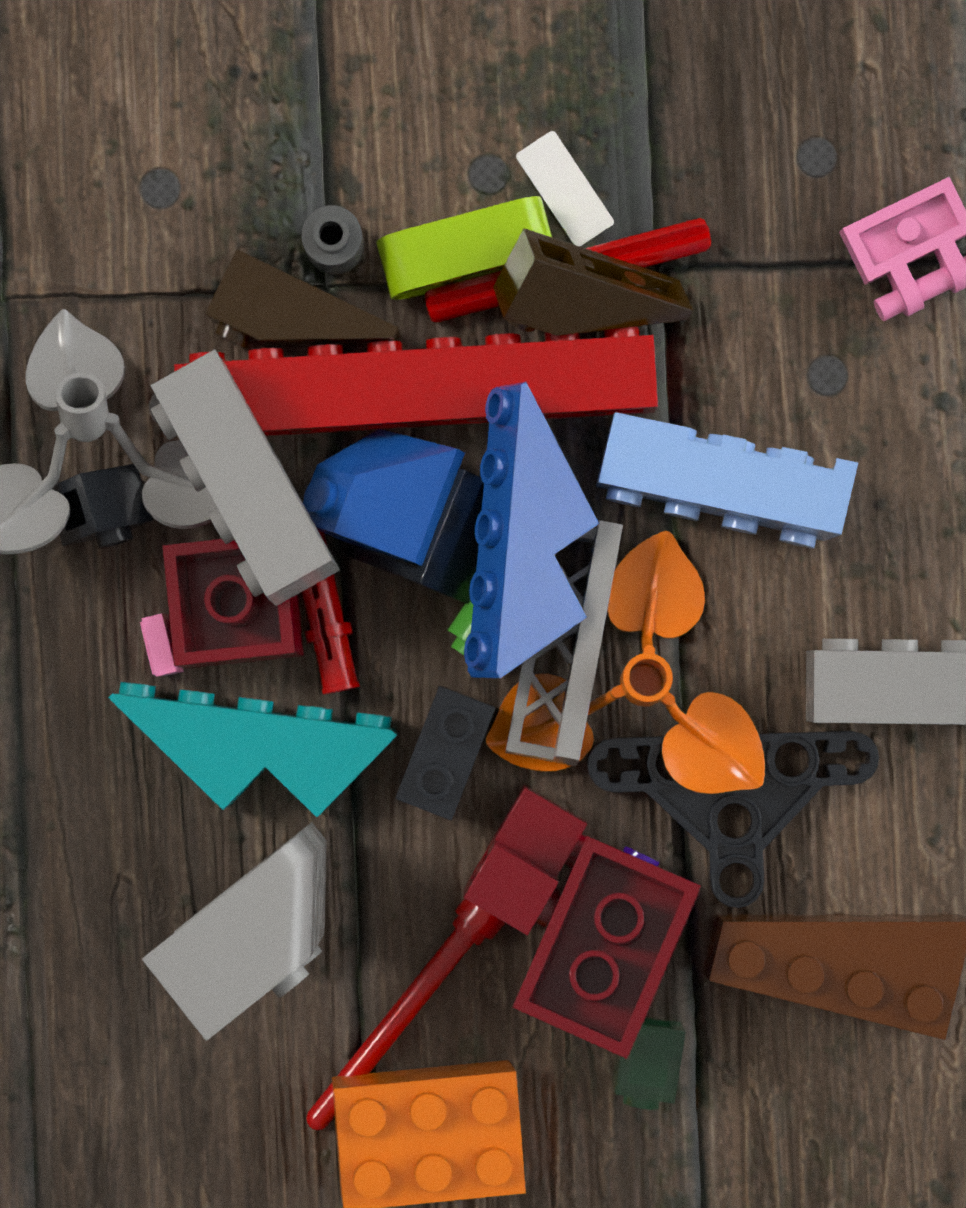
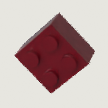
M222 539L163 545L174 666L193 669L304 656L298 594L277 606L264 593L254 597L237 568V565L246 559L235 540L228 544H225Z

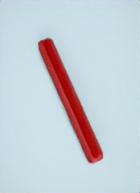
M697 218L586 249L644 268L705 252L711 246V235L706 221L702 218ZM501 271L433 288L425 292L424 299L431 321L437 323L498 307L499 304L493 286Z

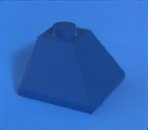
M378 429L316 466L311 482L305 491L303 505L318 531L346 543L422 566L465 452L457 448Z

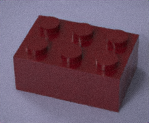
M587 836L512 1008L628 1059L698 897L701 885Z

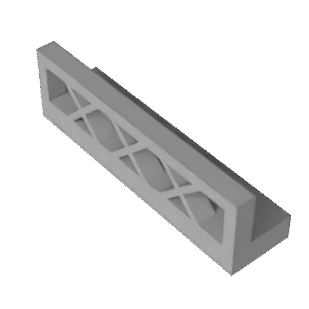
M599 520L597 528H592L576 539L593 543L589 565L570 578L564 570L563 572L587 618L522 663L505 753L576 766L579 762L622 534V524ZM587 576L582 597L574 584ZM576 634L571 655L563 642ZM556 647L570 667L568 680L547 693L533 673L535 660ZM530 685H532L540 699L526 707ZM565 691L562 712L560 713L552 699ZM543 705L547 707L559 725L555 748L520 741L524 718Z

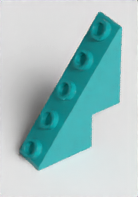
M120 682L119 693H112L108 697L222 810L230 807L268 769L305 807L318 817L399 735L394 728H391L392 717L357 712L355 723L332 720L333 709L297 705L296 715L273 713L274 701L238 697L237 708L214 705V693L179 689L178 700L155 697L156 686L131 682Z

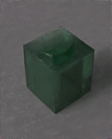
M646 1017L629 1058L626 1059L616 1054L612 1086L616 1095L624 1096V1104L649 1110L659 1109L660 1102L675 1104L686 1034L681 1022Z

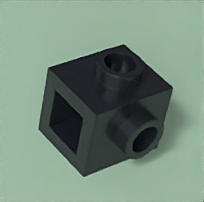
M134 464L79 473L56 484L52 488L62 494L70 505L69 519L59 534L63 546L95 539L99 549L116 546L134 539L131 529L153 521V517L144 506L142 498L144 485L140 473Z

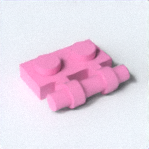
M950 177L842 228L839 232L864 284L867 285L886 275L892 286V292L873 301L882 321H886L902 312L904 315L910 316L924 309L925 301L948 290L957 293L966 288V256L962 257L955 241L966 237V209ZM934 252L940 268L914 280L907 265Z

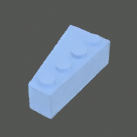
M617 412L614 413L596 487L608 489L607 500L641 507L642 498L666 503L665 514L694 521L699 520L700 512L724 517L721 527L756 535L758 525L781 531L780 541L806 548H814L816 539L826 541L842 535L858 462L836 458L835 467L829 469L813 465L814 458L807 456L808 453L805 451L782 447V449L767 448L766 453L754 451L756 445L748 442L746 439L718 434H709L708 439L696 437L697 431L689 427Z

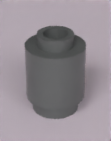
M335 205L323 206L313 211L304 222L302 243L309 260L317 269L327 274L338 275L352 270L360 262L365 248L364 237L357 218L349 210ZM338 230L343 232L342 239L335 245H327L321 241V238L330 231Z

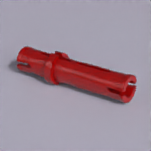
M318 531L328 548L325 533ZM334 573L302 591L310 630L305 632L307 644L314 645L323 695L360 687L348 636L353 634L351 622H344Z

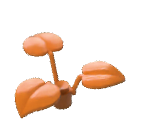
M669 531L660 532L633 548L614 571L607 609L609 620L620 631H642L643 653L633 657L627 663L620 677V685L590 702L588 715L624 696L631 703L643 707L661 702L671 717L679 723L666 733L662 742V757L665 768L671 778L682 787L696 793L718 794L758 789L763 785L765 777L764 751L756 727L742 706L723 694L706 692L698 695L691 702L685 714L676 704L675 697L668 692L673 681L672 670L664 658L655 654L652 640L653 633L667 639L677 638L687 633L699 621L703 613L705 592L698 571L681 550L673 534ZM549 673L535 674L547 693L567 681L562 677ZM517 683L506 695L500 706L496 719L486 737L487 746L505 761L521 768L550 772L571 767V765L505 753L517 694ZM530 685L526 707L540 699L532 685ZM565 691L552 699L560 713L562 712ZM545 705L524 718L520 741L555 748L559 725ZM587 722L579 761L591 750L594 742L592 729Z

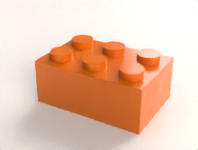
M509 1060L377 1072L359 1076L332 1077L343 1208H386L526 1193L517 1075Z

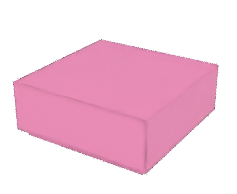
M161 613L141 618L140 626L152 675L164 677L184 672L183 668L174 666L169 614Z

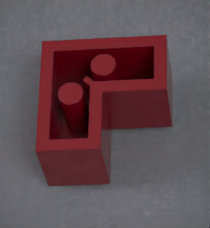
M524 785L464 887L463 898L527 936L535 923L545 928L561 896L559 894L560 890L556 888L559 883L557 876L564 865L573 869L587 837L582 834L587 826L586 821Z

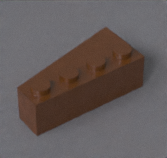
M716 914L702 972L711 982L945 1040L966 957V917L960 914Z

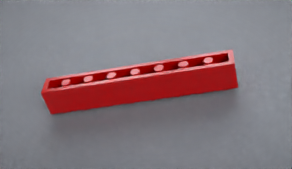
M636 326L603 330L604 338L580 339V333L557 336L546 332L544 333V342L521 343L520 334L506 333L486 336L485 345L462 346L461 338L441 337L426 340V349L403 350L401 341H377L367 344V352L343 354L342 345L326 344L308 347V356L284 357V349L261 348L249 350V360L225 361V353L217 352L226 364L266 437L489 423L486 418L485 407L491 390L495 387L527 382L545 419L611 416L615 412L622 414L654 413L658 408L654 335L639 336V327ZM209 352L189 354V363ZM189 363L174 364V372Z

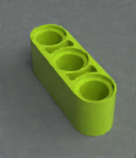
M540 196L521 198L397 231L378 239L376 245L391 299L403 300L425 295V292L433 288L501 271L523 228L552 237L542 198Z

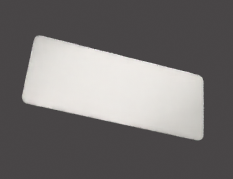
M554 131L545 134L516 154L517 160L574 245L582 246L614 224L613 218Z

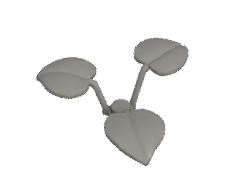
M62 309L51 320L38 338L26 368V386L32 400L45 410L58 411L61 422L55 428L56 441L49 473L42 480L38 471L25 464L0 465V554H19L36 550L53 541L61 533L70 516V505L62 494L52 488L58 483L67 441L73 438L80 442H91L98 439L106 430L111 431L142 475L150 477L142 489V498L146 510L155 520L166 526L178 529L196 528L212 522L208 512L217 508L207 488L197 492L185 474L179 460L188 456V453L181 440L170 441L162 445L156 453L155 466H152L144 460L120 425L118 415L109 413L107 399L118 391L124 380V359L120 351L110 340L85 326L65 309Z

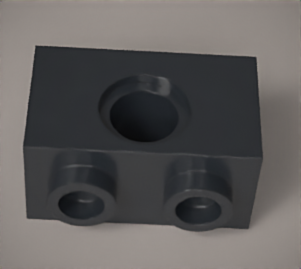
M440 685L395 799L452 821L496 707Z

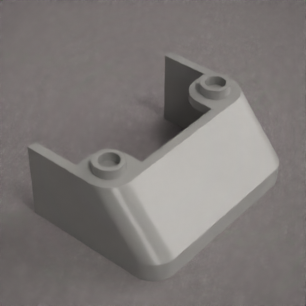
M312 822L182 924L170 937L142 958L143 962L206 1041L271 989L278 998L289 992L309 975L304 966L322 952L318 944L324 935L327 840Z

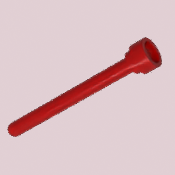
M463 899L455 909L458 916L452 922L455 927L454 931L337 1076L369 1074L474 943L480 946L485 938L492 940L504 926L505 922L468 900ZM332 1083L307 1113V1124L313 1130H323L335 1117Z

